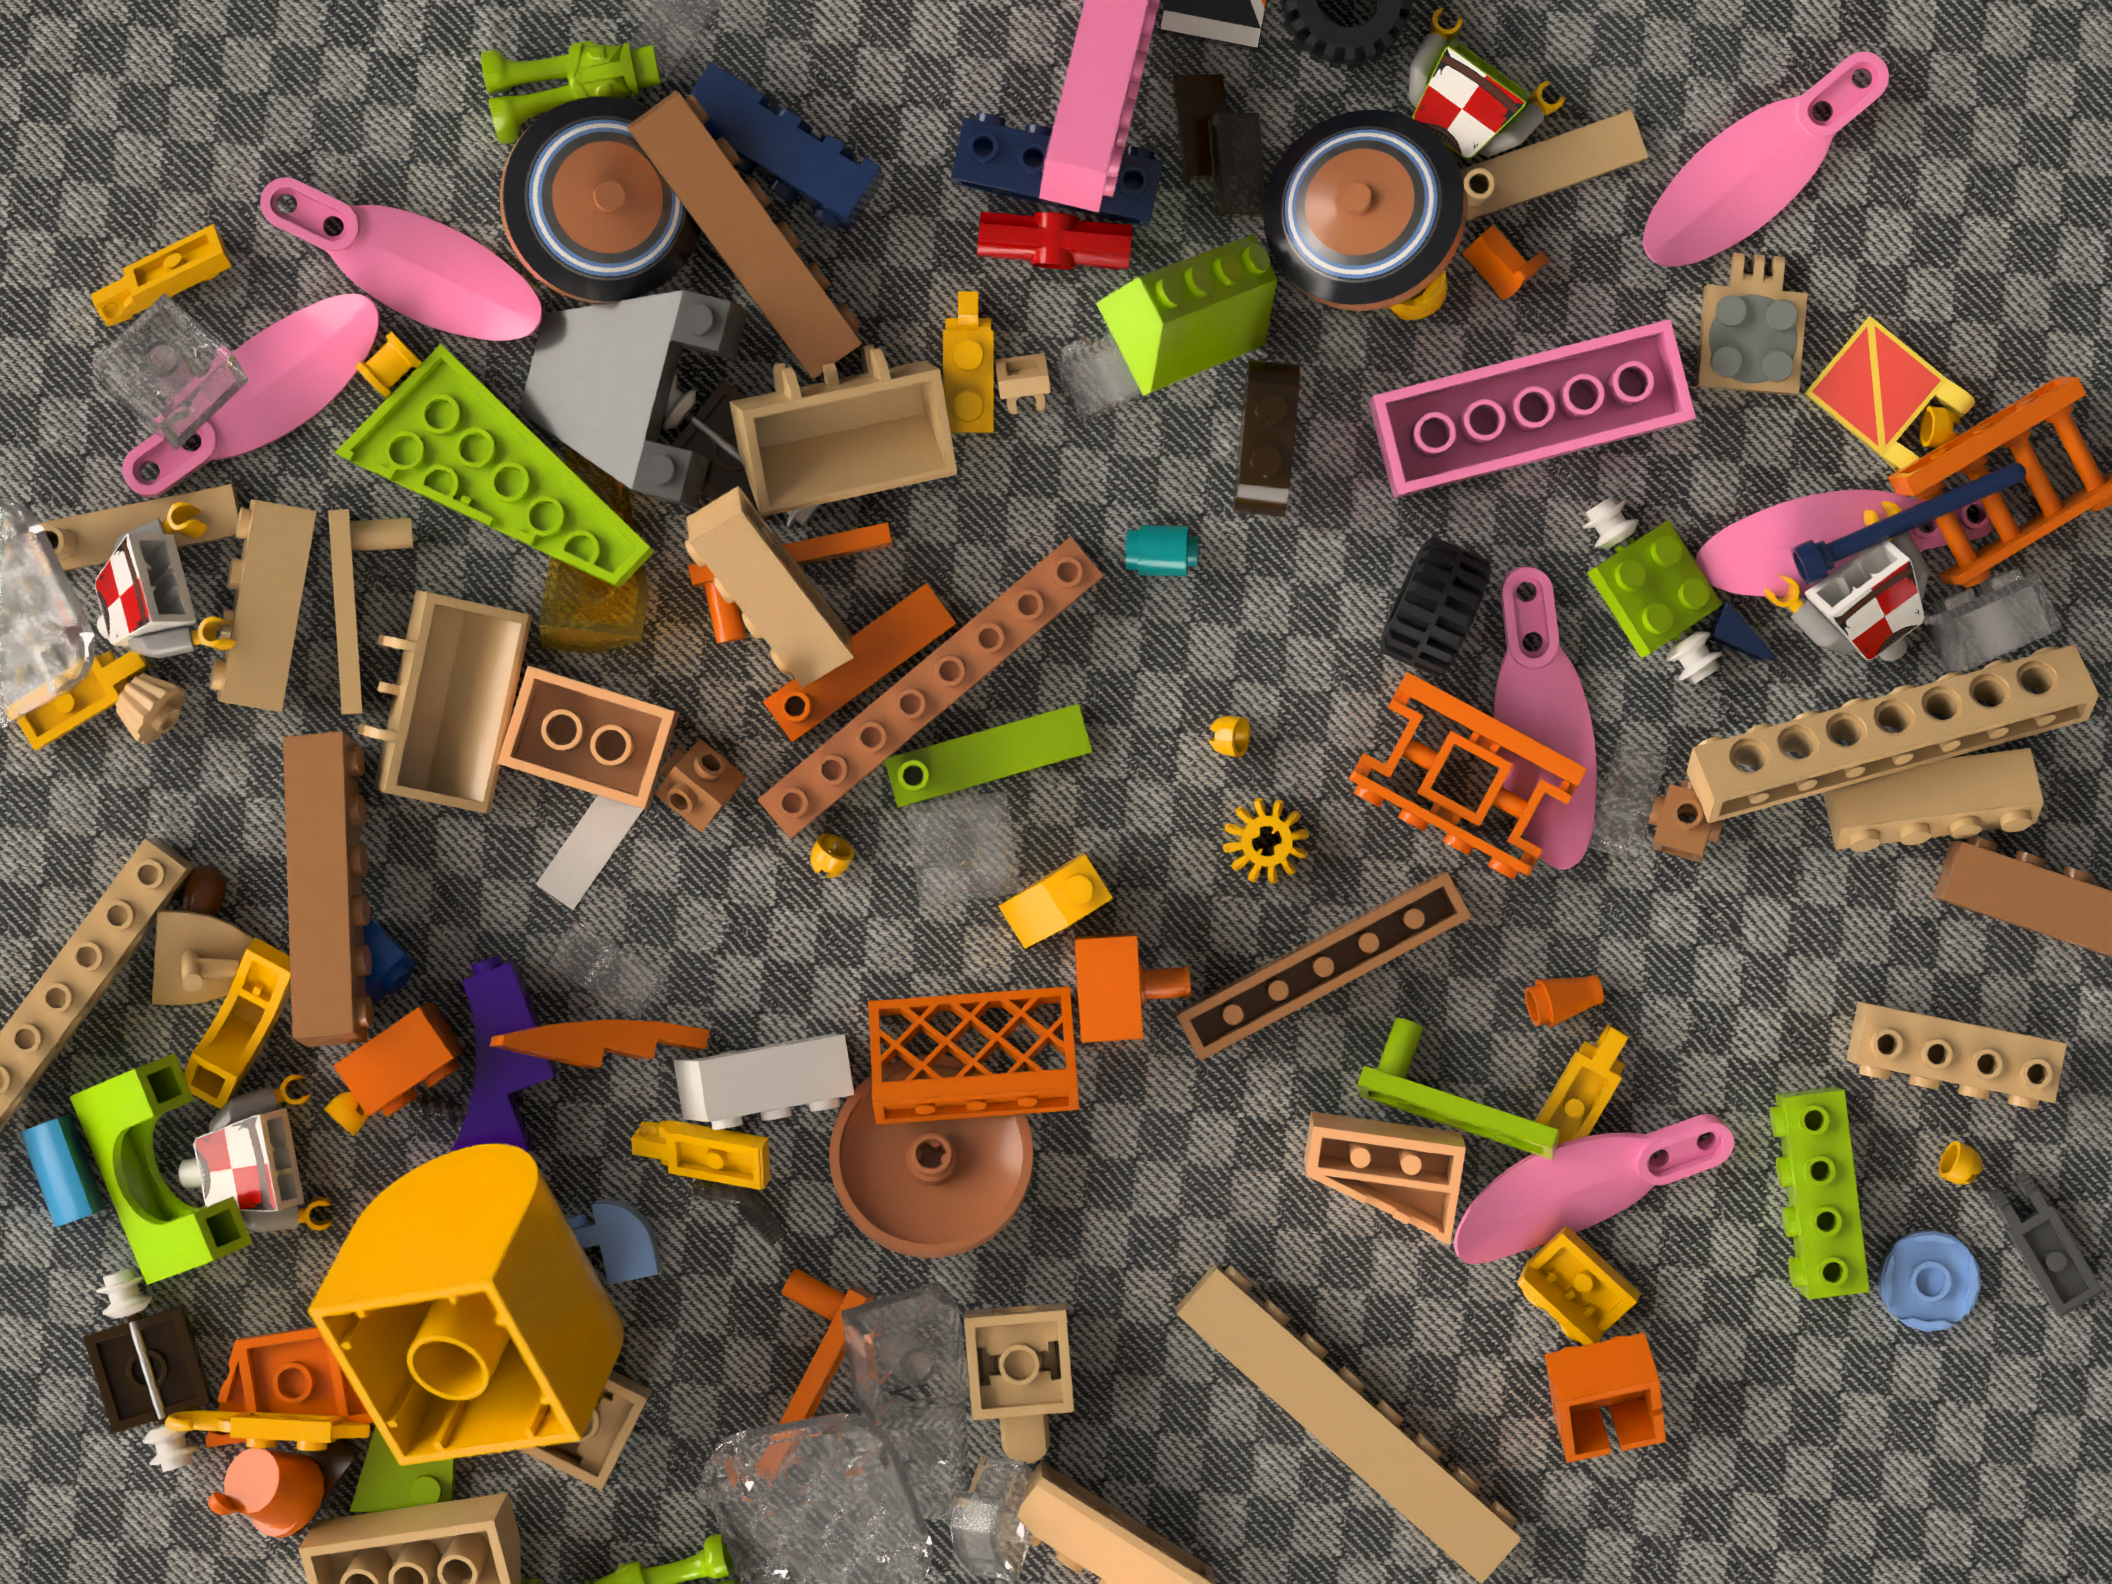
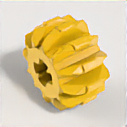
M1257 798L1254 799L1253 805L1256 817L1252 818L1242 806L1235 810L1237 816L1245 823L1243 828L1232 823L1225 824L1224 830L1230 834L1239 835V842L1223 844V851L1231 853L1241 850L1243 854L1232 862V869L1238 871L1249 861L1252 862L1247 879L1251 882H1256L1259 878L1261 867L1264 866L1266 867L1267 880L1273 884L1278 881L1275 868L1277 864H1280L1282 869L1290 876L1296 873L1294 865L1286 858L1289 853L1297 858H1306L1307 851L1302 848L1293 847L1292 843L1293 840L1308 838L1309 833L1306 829L1290 831L1289 827L1301 817L1298 811H1293L1283 820H1280L1279 817L1284 808L1283 801L1275 800L1270 816H1268L1265 812L1263 799ZM1264 826L1271 827L1269 833L1274 834L1277 832L1279 836V843L1271 846V854L1261 855L1262 848L1254 850L1252 845V839L1260 836V828Z

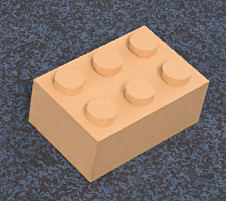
M528 666L497 764L641 809H650L661 774L660 769L664 765L680 712L540 668Z

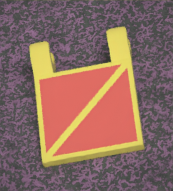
M1871 316L1865 320L1804 393L1805 396L1879 455L1895 472L1919 459L1916 454L1896 441L1933 397L1944 408L1953 411L1959 418L1968 413L1975 403V399L1971 394L1948 380Z

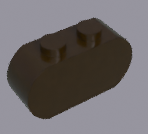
M1248 360L1243 393L1233 512L1285 517L1291 478L1300 386V365Z

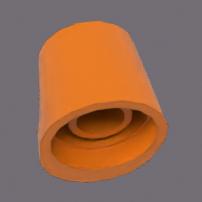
M251 1448L244 1450L236 1456L228 1467L224 1480L225 1495L214 1492L208 1498L207 1503L210 1509L218 1515L224 1516L239 1512L250 1517L255 1527L264 1535L283 1538L293 1535L312 1520L320 1508L324 1495V1477L319 1465L308 1455Z

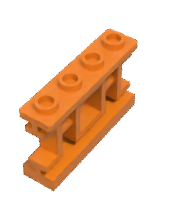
M1406 672L1387 708L1408 719L1409 722L1386 765L1362 753L1349 777V780L1358 784L1353 794L1379 808L1384 799L1402 808L1398 818L1424 832L1429 823L1447 832L1442 842L1470 856L1474 847L1488 854L1492 858L1487 866L1512 880H1515L1519 872L1529 877L1543 849L1521 838L1525 828L1545 793L1568 805L1587 768L1413 674ZM1410 698L1473 731L1469 740L1450 731L1438 753L1412 739L1424 716L1406 706ZM1454 745L1499 768L1475 813L1431 789ZM1501 746L1562 779L1563 781L1559 788L1540 779L1528 801L1503 788L1502 785L1514 764L1496 755L1499 747ZM1401 757H1404L1428 770L1417 794L1434 802V805L1428 811L1367 778L1369 773L1373 769L1390 778ZM1491 805L1516 817L1518 820L1506 842L1524 851L1521 858L1518 860L1457 827L1461 817L1480 827Z

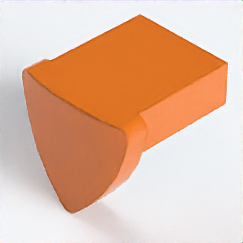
M1494 224L1462 253L1495 290V293L1502 301L1515 294L1529 279L1551 262L1542 250L1527 262Z

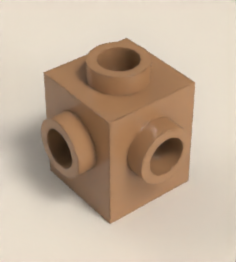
M699 739L687 753L678 748L660 769V772L666 778L654 794L702 833L728 804L747 777L702 739Z
M1683 780L1680 787L1669 784L1666 797L1656 795L1648 824L1657 826L1653 839V850L1702 863L1708 841L1718 843L1724 820L1708 824L1690 781ZM1689 814L1695 818V821L1687 824L1681 822L1679 817Z

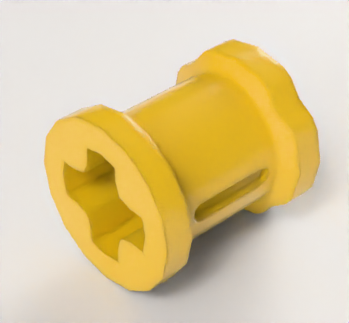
M392 331L386 336L387 343L366 363L360 361L355 365L356 369L386 399L392 394L391 387L412 367L417 368L422 363L413 351Z

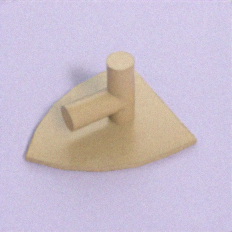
M157 910L152 1005L198 1004L227 996L245 951L254 938L236 925L209 914L181 910Z

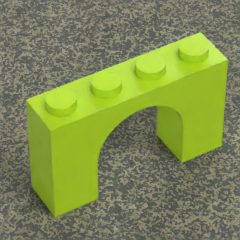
M175 1053L70 1096L146 1285L210 1263L253 1244L234 1196L205 1207L190 1206L175 1196L165 1183L158 1169L153 1150V1132L156 1122L164 1113L195 1101Z

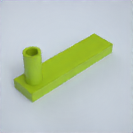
M1078 703L892 756L884 762L896 804L899 808L1089 754L1093 751Z
M1395 1018L1377 1070L1367 1066L1363 1067L1357 1084L1360 1097L1553 1160L1559 1144V1129L1407 1080L1406 1077L1424 1028L1413 1021Z

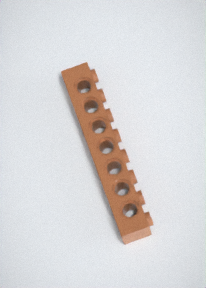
M1069 537L757 800L790 839L794 838L884 763L887 758L891 757L1103 579L1104 575L1072 537Z

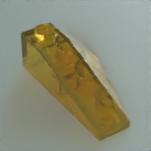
M568 446L565 464L637 533L628 487ZM550 556L539 622L542 648L594 654L641 642L649 596L643 565L620 588H617Z

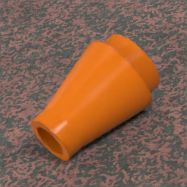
M1595 974L1587 977L1537 979L1534 986L1526 987L1525 1002L1529 1016L1535 1026L1546 1024L1548 1028H1552L1593 1006L1603 1004L1604 992L1601 982Z

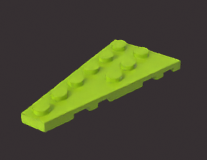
M442 344L410 374L335 452L336 455L344 460L617 588H620L655 552Z

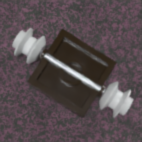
M675 374L664 414L663 429L675 428L681 423L685 426V429L671 446L692 451L710 459L702 492L714 501L734 488L739 487L755 507L756 502L738 451L729 401L747 397L723 379L700 410L697 411L694 408L696 404V390L691 389L683 393L677 389L678 376ZM820 505L787 511L786 513L789 515L787 527H790L795 521L799 522L802 526L805 525Z
M128 1268L104 1276L105 1286L96 1290V1293L108 1294L111 1303L102 1312L103 1315L115 1319L126 1317L121 1319V1324L83 1336L113 1434L153 1422L154 1426L158 1427L151 1429L142 1441L144 1444L155 1445L157 1455L149 1464H161L162 1470L165 1472L192 1463L190 1453L199 1450V1446L187 1445L184 1435L188 1431L167 1429L165 1426L166 1418L174 1413L211 1404L214 1399L185 1305L176 1306L144 1317L142 1312L136 1314L144 1310L153 1297L140 1294L138 1284L144 1277L143 1275L135 1276L133 1268Z

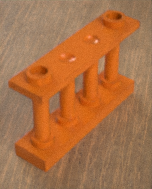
M2058 376L1888 477L1897 495L1917 496L1918 499L1927 501L1943 494L1942 489L1946 486L1943 479L1957 471H1960L1961 474L1967 473L1970 481L1989 474L1990 472L1985 465L1989 460L1986 454L2001 445L2004 449L2009 448L2016 462L2025 467V480L2042 512L2017 527L2000 492L1980 499L1999 538L1978 551H1974L1954 511L1934 519L1957 562L1938 574L1943 583L1963 585L1964 588L1977 585L1991 576V567L2089 509L2095 512L2112 505V474L2107 473L2102 476L2071 415V412L2074 410L2072 403L2087 395L2078 377ZM2043 420L2046 423L2053 424L2085 486L2062 501L2059 500L2028 440L2031 436L2029 429Z

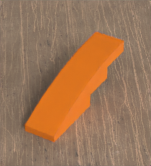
M605 1019L549 1024L492 1036L490 1047L590 1069L601 1068L604 1052L638 1060L654 1059L657 1043L689 1051L706 1050L710 1030L660 1021Z

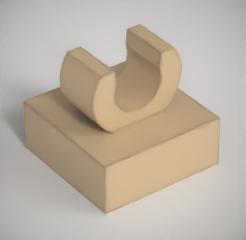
M1045 353L995 359L1000 400L1006 399L1009 412L1017 414L1016 401L1019 397L1033 396L1037 411L1044 410L1046 404L1045 394L1051 393Z

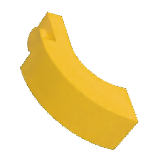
M256 937L247 947L231 988L218 1014L200 1043L192 1052L184 1071V1076L191 1093L219 1109H222L232 1099L264 1047L291 994L290 956Z

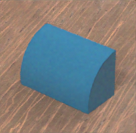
M71 1113L20 1132L55 1227L87 1217L106 1208Z

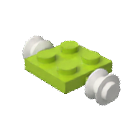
M1609 497L1585 512L1590 521L1583 525L1582 528H1595L1600 535L1594 545L1595 548L1609 549L1617 544L1618 546L1614 548L1617 553L1588 571L1587 574L1639 656L1643 658L1651 654L1671 639L1673 642L1679 641L1671 646L1666 660H1679L1684 670L1678 679L1683 680L1690 677L1695 684L1720 668L1715 660L1723 653L1722 651L1710 652L1706 647L1705 643L1711 635L1710 632L1695 631L1688 636L1687 634L1692 631L1690 628L1692 625L1722 606V603L1669 520L1656 526L1637 540H1634L1633 537L1626 540L1627 537L1635 532L1639 520H1626L1621 513L1623 506L1627 502L1626 500L1616 504L1613 498Z

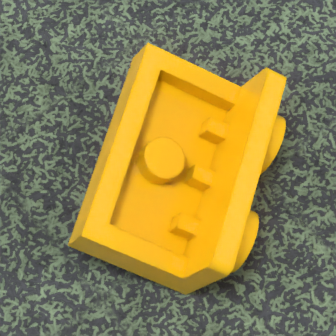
M1567 1225L1526 1262L1517 1281L1523 1294L1531 1304L1538 1308H1543L1560 1324L1562 1331L1568 1338L1583 1345L1600 1342L1603 1333L1638 1302L1641 1294Z

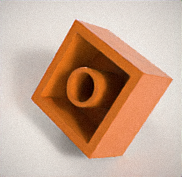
M1135 932L1074 936L1081 1043L1143 1039L1141 1005H1145V1000L1178 997L1191 998L1189 966L1143 969V964H1139L1138 942Z

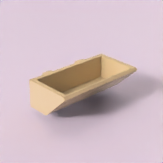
M870 344L861 348L862 374L838 379L835 364L829 363L823 365L824 382L799 387L792 367H786L785 362L774 364L773 380L776 392L729 401L738 451L761 517L957 475L940 369L925 360L888 368L883 351L880 348L874 349V345Z
M415 591L405 640L381 634L378 635L377 644L403 650L396 684L379 681L377 691L393 695L386 729L365 724H359L357 734L383 740L373 789L387 794L490 814L500 764L497 763L510 723L533 615L435 593Z

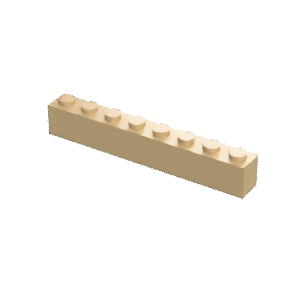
M1214 1263L1175 1307L1176 1314L1482 1584L1522 1539L1513 1527L1518 1519L1496 1499L1489 1506L1476 1495L1475 1492L1481 1486L1459 1466L1451 1472L1437 1459L1442 1454V1451L1422 1433H1419L1414 1439L1399 1426L1405 1419L1386 1401L1381 1399L1375 1405L1361 1392L1367 1385L1350 1369L1343 1366L1338 1372L1323 1358L1329 1352L1314 1337L1306 1332L1299 1338L1286 1326L1291 1318L1272 1300L1268 1298L1262 1305L1247 1291L1253 1284L1236 1268L1230 1265L1224 1271Z

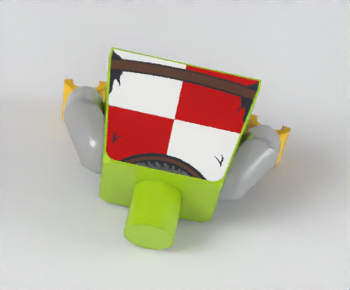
M1444 8L1437 9L1431 20L1430 33L1424 37L1410 64L1408 99L1416 108L1412 119L1432 130L1443 141L1450 152L1454 150L1467 160H1470L1477 153L1482 156L1491 157L1521 145L1543 122L1544 116L1552 114L1565 102L1564 95L1553 105L1547 104L1542 98V90L1551 83L1550 81H1544L1532 93L1525 90L1456 40L1462 25V18L1460 16L1454 28H1442L1438 21Z

